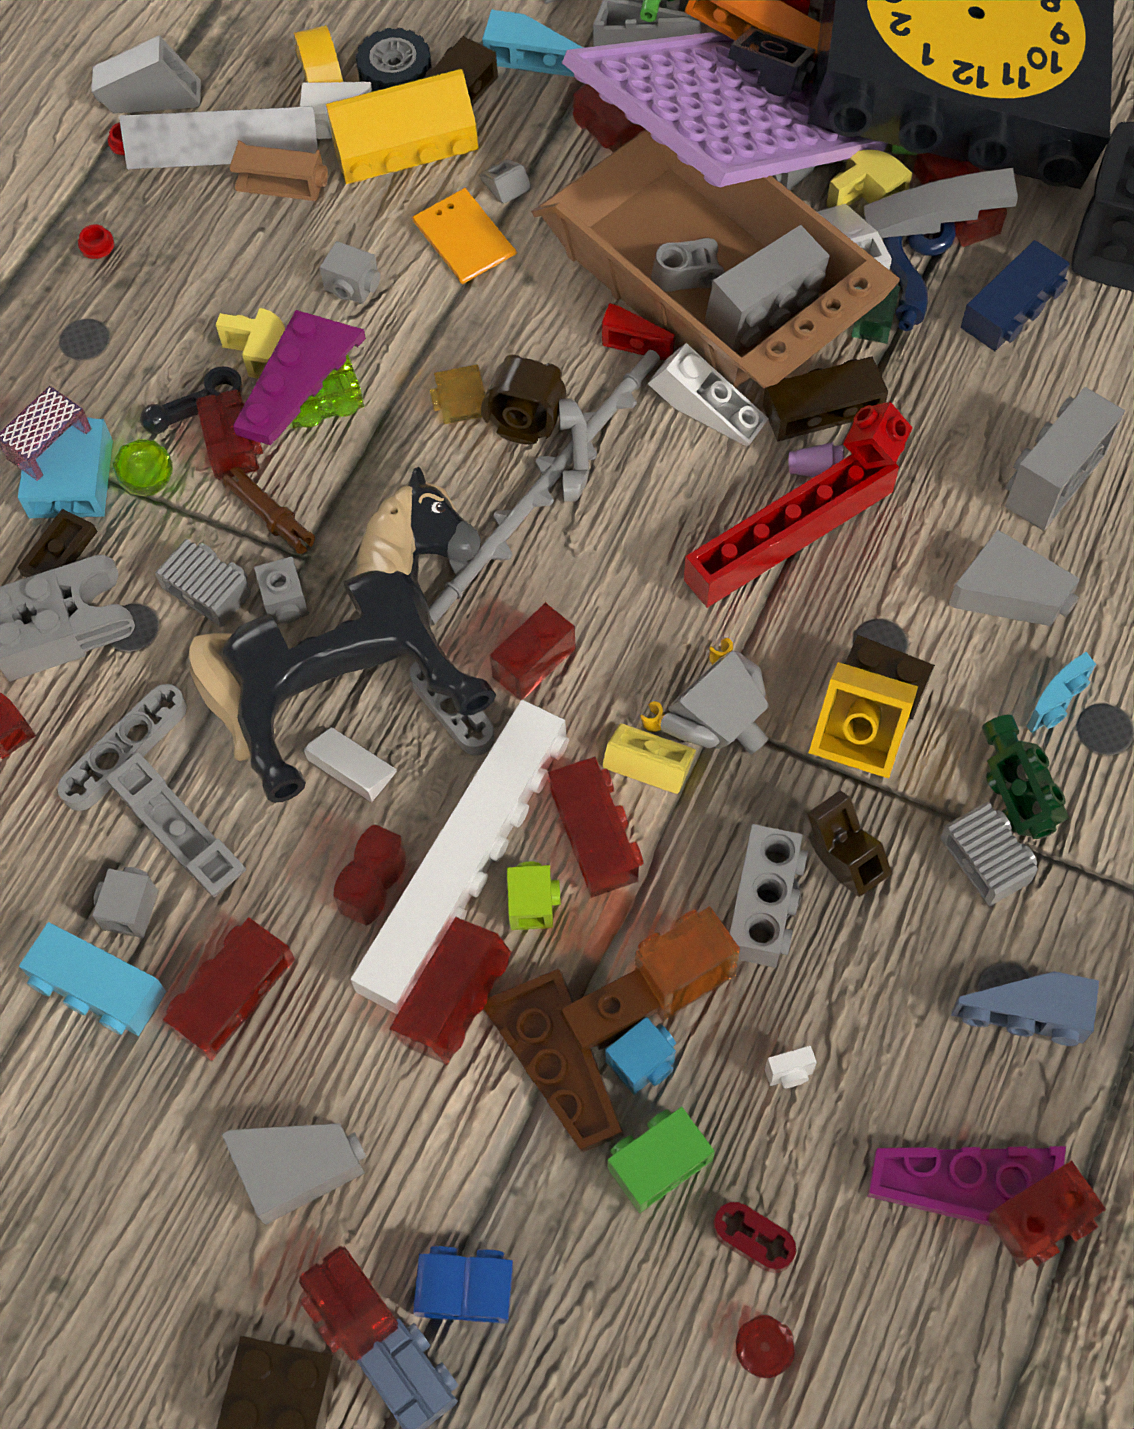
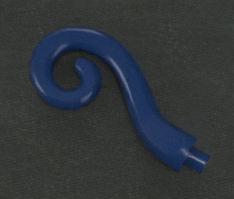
M954 222L941 223L940 235L935 239H927L924 237V234L909 235V245L920 255L935 256L942 254L954 242L956 236ZM903 236L884 237L883 243L892 258L890 270L900 278L898 284L901 287V295L895 312L896 317L900 320L899 328L904 331H911L913 326L923 322L928 305L927 287L925 281L903 250Z

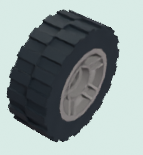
M385 28L383 31H376L373 35L367 36L357 48L356 64L359 81L371 82L372 92L421 80L427 71L432 68L428 44L424 42V38L421 35L418 36L412 30Z

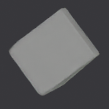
M509 159L492 166L480 174L484 184L502 203H507L531 189L524 165Z

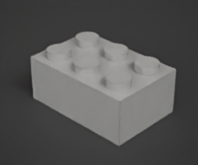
M799 225L713 280L704 323L734 352L743 346L745 348L752 346L760 339L763 333L772 327L774 329L780 328L788 321L792 314L800 309L803 311L819 298L818 293L826 275L825 270L829 254L802 225Z
M1084 387L1075 399L1069 396L1060 407L1056 422L1054 424L1047 422L1036 437L1035 442L1037 444L1032 450L1025 448L1017 458L1013 467L1017 471L1006 486L1010 493L1005 507L1044 531L1106 456L1125 410L1087 387Z

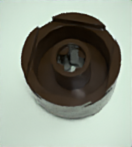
M514 354L506 356L504 361L497 367L482 401L481 414L487 425L491 421L498 427L496 433L511 442L531 445L536 444L539 438L545 436L546 440L551 436L560 414L559 400L566 399V387L561 379L562 371L553 364H543Z

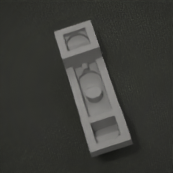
M139 752L135 753L105 778L149 831L213 898L246 871V867L219 838L216 839Z

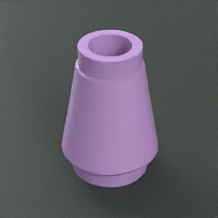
M834 442L797 451H789V473L815 477L844 459V446H834Z

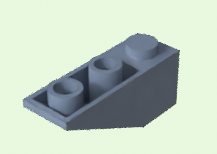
M1054 971L960 996L952 1008L951 1016L960 1017L965 1024L975 1027H987L989 1024L1007 1027V1031L1013 1035L1028 1037L1033 1036L1035 1033L1049 1036L1054 1043L1060 1045L1076 1046L1079 1043L1083 1044L1094 1032L1099 980Z

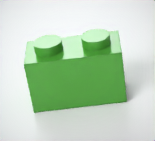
M680 1107L673 1113L669 1109L660 1112L647 1123L649 1128L647 1132L637 1139H634L632 1135L627 1136L610 1150L613 1156L608 1159V1170L639 1214L713 1161L714 1149L683 1107Z

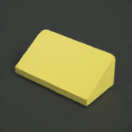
M620 723L607 744L603 767L612 772L678 794L683 786L696 750Z

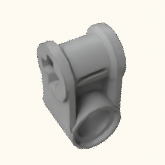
M702 238L696 241L669 242L661 245L656 252L651 273L652 282L665 292L712 287L713 280L725 273L724 268L719 265L716 255L718 253L717 242L711 238Z

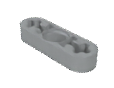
M415 661L410 669L413 689L460 748L470 755H481L489 751L494 743L493 725L483 711L468 716H463L459 712L453 714L444 712L440 708L441 704L450 697L430 691L427 687L426 679H422L423 671ZM467 719H469V724L476 732L482 731L483 738L481 740H477L475 737L469 738L467 726L464 724Z

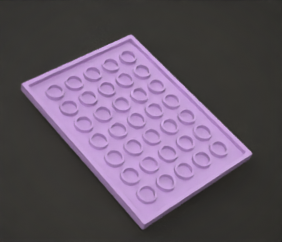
M719 31L570 49L566 51L562 62L563 65L574 73V77L578 81L593 87L599 92V97L602 100L614 104L621 109L629 121L639 124L649 131L654 141L668 146L677 153V158L681 162L696 168L704 175V179L709 184L716 187H724L840 160H847L861 150L884 151L888 144L860 136L846 137L837 134L831 129L807 124L812 83H805L800 94L793 92L790 96H775L768 93L766 87L757 84L760 70L749 71L742 69L737 65L736 61L728 59L731 44L735 40Z

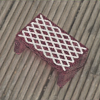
M49 386L0 432V448L7 460L38 481L44 475L36 459L72 425L84 434H87L92 428L83 408Z

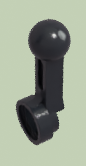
M222 366L210 370L204 377V389L163 405L151 404L146 406L140 415L142 427L149 433L160 434L166 431L171 424L208 410L220 409L219 404L226 405L234 402L242 392L241 376L230 367ZM221 384H228L233 387L227 392L214 390Z

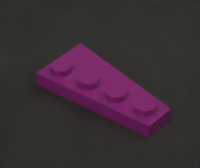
M295 310L233 425L235 434L271 446L301 412L300 406L309 396L314 397L322 389V382L332 370L338 371L346 362V355L354 346L358 348L366 339L364 329Z
M1050 1146L1049 1148L1007 1147L1006 1149H980V1147H961V1149H937L936 1147L877 1148L874 1153L867 1197L1051 1241L1055 1238L1067 1146Z

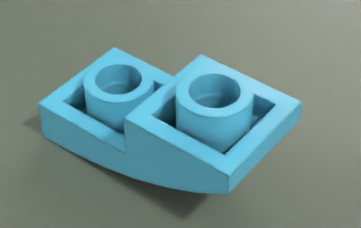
M1087 652L1066 665L1048 684L1027 724V728L1031 733L1044 725L1049 729L1060 723L1068 714L1066 709L1072 697L1082 692L1090 684L1089 677L1096 663Z

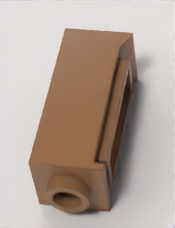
M238 140L230 164V171L239 173L235 184V189L239 192L317 201L320 189L326 186L328 179V169L322 163L320 150H316L314 154L302 151L248 146Z

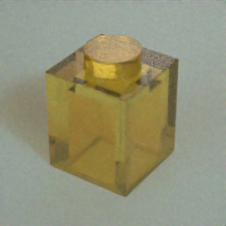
M478 364L434 373L436 388L429 389L433 410H441L444 425L482 417L481 404L485 397V390Z

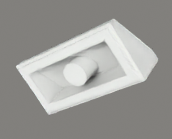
M332 727L304 748L309 762L370 802L374 801L397 772L394 767Z

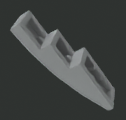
M1013 168L972 173L898 192L865 205V221L878 231L881 238L938 233L940 232L941 223L978 220L979 210L1016 207L1018 195Z

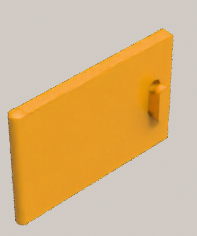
M466 188L412 216L415 225L456 275L461 284L472 280L517 254V250L510 244Z

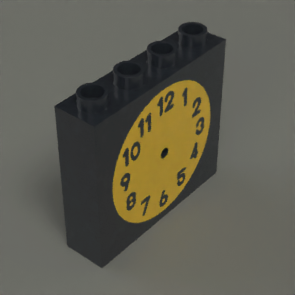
M824 0L807 124L831 129L837 134L846 137L860 136L901 146L912 153H930L972 163L977 168L983 170L1013 168L1014 174L1038 179L1050 186H1067L1081 190L1110 140L1114 0Z

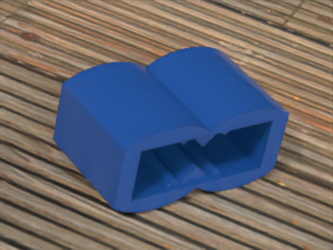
M430 1247V1254H419L413 1309L415 1317L509 1324L513 1260L504 1259V1252L498 1250L481 1249L477 1250L476 1257L458 1256V1249L453 1247Z

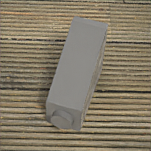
M160 35L93 66L92 93L113 114L195 108L200 106V78Z
M997 530L955 584L949 605L956 609L1051 626L1060 614L1067 617L1077 603L1079 596L1075 595L1074 592L1080 578Z
M340 1123L229 1130L222 1134L255 1212L265 1225L365 1174L359 1160L367 1157L356 1133L354 1132L347 1136Z

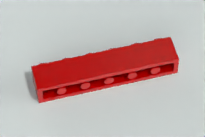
M852 454L686 555L684 581L705 607H710L893 493L899 466L892 464L865 469Z

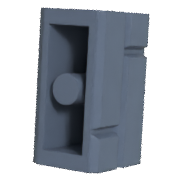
M399 1318L355 1351L353 1357L403 1429H426L458 1403L452 1391L459 1385L443 1362L434 1368L424 1351L431 1345L417 1325L413 1323L406 1328Z

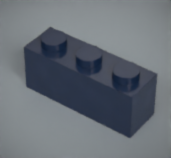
M1034 240L966 305L960 328L993 351H997L1006 341L1011 343L1019 335L1023 324L1028 319L1034 321L1043 311L1046 302L1051 297L1053 299L1058 298L1068 284V280L1065 277L1070 262Z

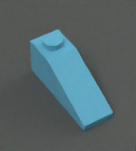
M491 10L482 39L483 46L496 52L498 67L574 77V73L562 64L566 51L583 48L525 14Z

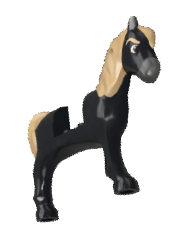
M419 466L413 469L408 486L405 485L397 490L394 495L384 499L376 513L371 516L366 525V533L362 538L358 553L357 570L352 578L343 581L344 587L360 618L344 621L335 629L318 637H308L291 649L288 648L271 614L264 615L239 626L233 634L211 633L195 636L190 645V673L195 686L206 706L223 721L232 733L234 742L233 755L235 759L242 761L251 757V767L262 780L263 790L267 799L273 803L292 799L305 788L306 784L301 771L285 763L274 740L273 725L275 714L284 700L321 682L345 673L370 668L407 654L421 667L430 691L451 697L454 706L461 715L468 716L479 713L490 706L495 700L496 693L486 680L462 673L451 663L439 646L430 628L431 616L427 600L418 582L419 554H437L455 561L470 560L478 552L481 539L477 529L456 512L445 489L425 481ZM223 648V654L221 657L219 655V651Z

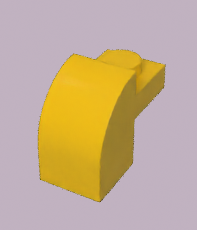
M327 25L293 33L296 42L294 46L297 58L301 61L306 83L343 82L337 55Z

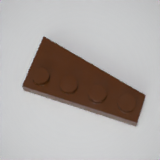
M558 968L484 999L479 1004L499 1030L505 1042L521 1062L525 1071L543 1094L547 1103L578 1148L585 1152L624 1136V1132L592 1049L581 1052L560 1015L561 1009L573 1003L564 976Z

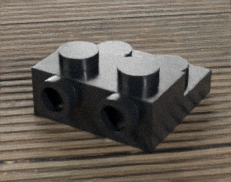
M751 26L731 44L728 59L736 61L737 65L742 69L749 71L760 70L757 84L766 87L768 93L775 96H790L793 92L800 94L805 83L810 84L816 65V62H813L816 49Z

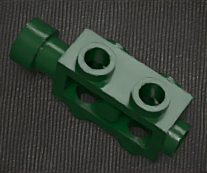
M1001 715L987 721L982 726V731L988 744L994 746L997 754L987 760L991 771L986 774V779L990 788L996 794H1001L1006 808L1002 812L1011 824V831L1017 832L1018 835L1031 836L1033 839H1041L1053 834L1057 830L1056 825L1069 819V816L1064 807L1066 803L1065 796L1060 787L1054 783L1048 770L1049 759L1046 753L1038 744L1019 741L1017 735L1020 731L1013 715Z

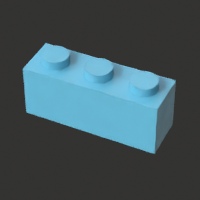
M50 922L46 924L19 965L29 977L27 985L48 997L52 991L65 997L62 1002L64 1005L83 1016L89 1010L101 1016L100 1024L119 1035H122L126 1029L139 1036L167 992L154 976Z

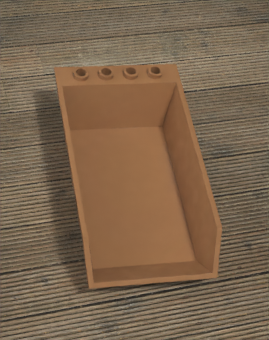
M646 129L531 211L534 217L542 216L565 247L567 257L573 262L577 260L611 290V294L615 299H622L642 318L675 335L674 345L678 349L687 343L736 389L750 377L763 388L777 384L884 300L900 280L899 277L774 177L768 176L724 187L713 186L704 179V175L693 166L681 162L677 158V153L672 149L654 141L651 138V133ZM802 225L829 254L825 270L826 275L818 293L819 298L803 311L800 309L792 314L788 321L780 328L774 329L772 327L763 333L755 344L748 348L743 346L735 352L721 341L704 323L712 287L665 292L651 280L656 252L661 245L669 242L696 241L702 238L714 239L718 244V253L716 255L719 265L727 272L791 230Z

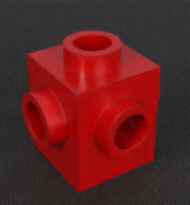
M891 402L865 406L855 415L854 423L843 445L865 469L896 464L913 427Z

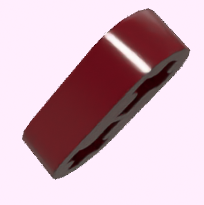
M729 1202L722 1205L717 1211L713 1228L716 1238L724 1246L770 1273H780L792 1264L796 1255V1242L787 1230L740 1202ZM736 1213L743 1217L742 1226L753 1233L752 1237L750 1238L740 1231L735 1232L733 1236L728 1235L725 1232L727 1224L722 1220L724 1216L732 1219ZM757 1237L771 1244L776 1238L780 1239L784 1243L782 1251L787 1254V1257L784 1259L778 1256L773 1262L769 1261L766 1258L767 1249L756 1242Z

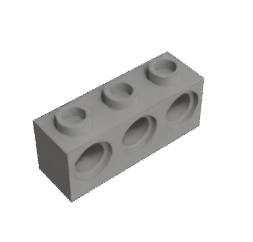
M752 824L725 957L776 968L779 955H788L793 930L785 928L787 914L796 915L800 890L792 887L795 874L801 876L804 874L808 851L800 849L803 834ZM769 852H779L787 860L782 863H774L766 857V854ZM770 890L777 894L779 900L772 903L764 902L759 898L758 893ZM754 930H764L771 936V940L766 943H758L750 937L749 933Z

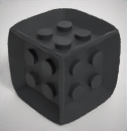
M1119 122L1110 136L1097 173L1094 195L1087 206L1072 255L1071 267L1075 273L1082 277L1134 292V122Z

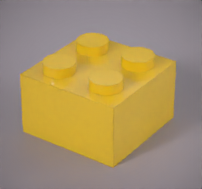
M837 662L828 685L808 753L889 779L918 686Z

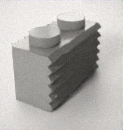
M185 539L155 572L164 590L220 627L225 626L226 621H229L231 616L235 615L236 610L240 609L241 604H244L251 595L246 580L248 576L241 567L233 562H229L226 565L218 559L216 553L204 543H199L197 546L188 539Z
M989 802L980 805L945 825L940 839L989 907L1027 886L1038 871L1037 860L1032 850L1026 844L1017 842L1016 837L1012 835L1011 824L1006 815L1000 810L993 809Z

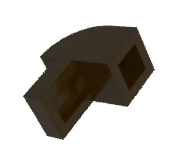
M840 790L807 813L814 832L808 838L816 854L833 876L858 897H861L892 874L882 842L861 829L850 796Z

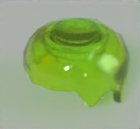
M138 439L120 447L113 461V470L121 487L132 495L148 497L156 495L167 486L173 473V462L167 450L157 442Z

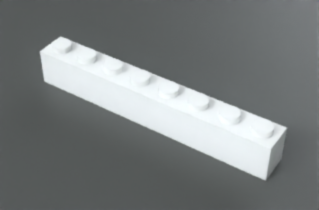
M521 700L350 980L356 993L401 1016L407 1005L412 1007L416 1003L423 989V983H421L429 968L434 970L438 966L444 955L445 946L443 944L450 932L456 933L462 926L467 914V910L464 908L472 896L478 897L484 889L488 879V875L485 874L492 861L499 862L503 857L509 840L506 839L513 826L518 828L525 820L529 810L527 803L534 792L540 793L549 777L547 769L553 759L559 760L563 756L569 742V738L566 737L564 719Z

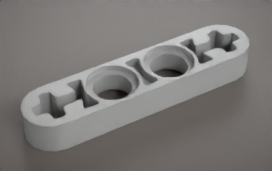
M163 684L152 689L62 776L57 787L58 793L69 808L83 811L96 804L112 788L105 779L109 774L137 752L144 757L182 720L186 714L187 705L178 687L171 684ZM163 700L166 702L173 701L174 707L171 709L167 707L161 708L159 704ZM151 713L152 717H157L159 722L157 724H154L153 720L147 714ZM139 724L148 726V734L143 739L131 741L127 738L128 732L133 726ZM107 753L119 755V761L113 768L104 770L98 767V762L103 755ZM90 769H92L94 774L100 780L96 782L92 776L90 777L87 772ZM75 785L79 787L84 786L86 792L80 795L73 793L71 789Z

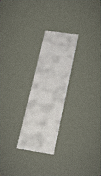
M314 106L119 116L127 169L231 164L238 140L248 146L269 147L314 154L318 150Z

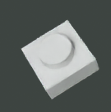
M811 1046L769 1057L765 1066V1072L770 1086L782 1083L783 1088H790L807 1082L809 1080L808 1075L813 1073L817 1062Z

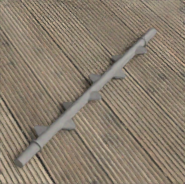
M648 350L630 373H626L623 376V381L596 412L583 413L587 423L589 460H594L597 457V452L590 441L618 409L636 406L637 402L631 393L640 388L641 381L660 360V356L654 350ZM572 440L558 457L539 456L535 460L542 473L541 477L512 510H500L494 513L493 516L499 526L481 545L472 559L463 561L449 560L455 577L451 582H446L444 585L445 589L428 607L431 625H435L453 602L463 596L462 592L490 559H511L512 552L506 540L534 507L550 506L553 504L554 500L549 490L561 477L562 471H566L573 463Z

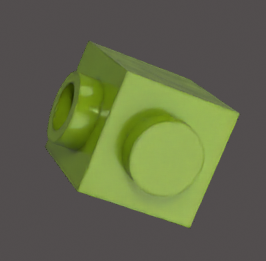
M527 861L517 864L516 867H507L508 910L511 930L553 928L552 906L561 905L560 881L551 880L550 865L542 866L539 862Z

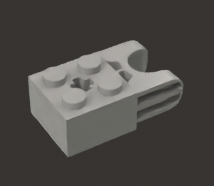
M96 555L0 586V669L9 682L85 657L86 651L122 640L132 634L135 624L131 613L119 604L103 607L90 606L96 596L116 585L118 570L112 558L105 555Z

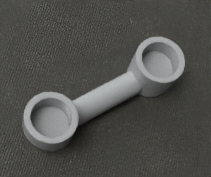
M560 399V430L572 429L574 470L562 471L564 502L577 501L589 477L587 423L581 409L573 399Z

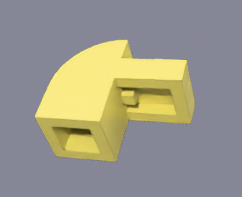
M879 150L858 151L850 159H847L845 172L838 173L830 181L826 206L828 208L842 204L849 206L862 197L870 204L898 192L908 190L912 172L898 159L886 152Z
M259 308L255 319L243 315L233 316L220 313L216 322L222 347L243 351L242 356L248 376L259 379L285 331L280 318L269 310Z

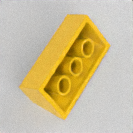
M462 69L326 104L335 154L346 184L478 150L476 122Z

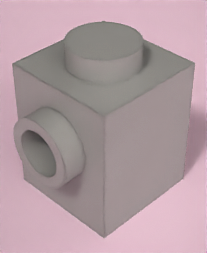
M338 241L335 242L320 266L324 290L335 294L343 300H352L363 304L370 292L373 293L377 289L380 282V272L377 269L374 254Z
M293 556L254 567L266 612L272 615L276 624L292 623L300 617L309 615Z
M125 867L123 871L108 868L104 882H99L95 890L94 905L96 907L93 918L104 931L144 938L157 898L158 889L148 873L133 867Z

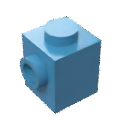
M646 1017L605 1050L606 1063L630 1092L635 1095L648 1083L651 1082L653 1086H656L673 1072L674 1068L671 1065L675 1062L676 1050L673 1047L676 1045V1042L662 1024L659 1023L655 1027Z

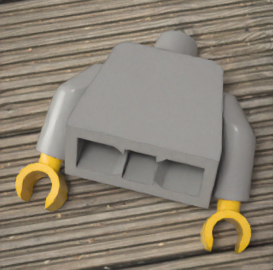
M723 638L721 640V650L723 652L715 650L712 646L709 647V660L712 666L667 707L670 711L665 715L663 707L659 702L653 701L648 704L650 711L657 714V716L647 718L644 715H640L643 727L650 732L662 730L678 739L706 748L715 747L720 749L737 739L750 754H753L769 739L754 722L768 708L760 667L740 652L733 651L731 639Z

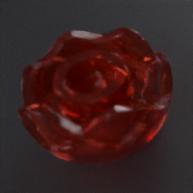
M756 1316L743 1324L736 1335L737 1358L743 1368L754 1376L774 1378L786 1371L794 1360L793 1334L787 1325L772 1316ZM762 1343L769 1345L767 1352L761 1350L760 1345Z

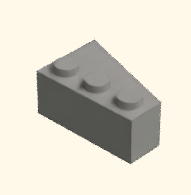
M603 0L593 24V47L707 33L708 25L684 13L689 0H674L672 2L662 0L659 4L657 18L653 22L643 21L640 17L643 0Z

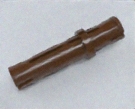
M234 467L229 470L238 482L227 473L224 475L223 486L266 523V528L274 536L280 535L298 554L308 551L301 544L299 538L312 547L315 535L295 519V514L288 507H281L247 476L240 467Z

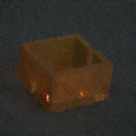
M710 906L699 913L697 910L687 912L675 922V928L662 936L659 932L648 936L638 945L639 950L635 952V970L639 968L661 1007L657 1014L663 1022L735 977L736 962L739 959L740 948Z

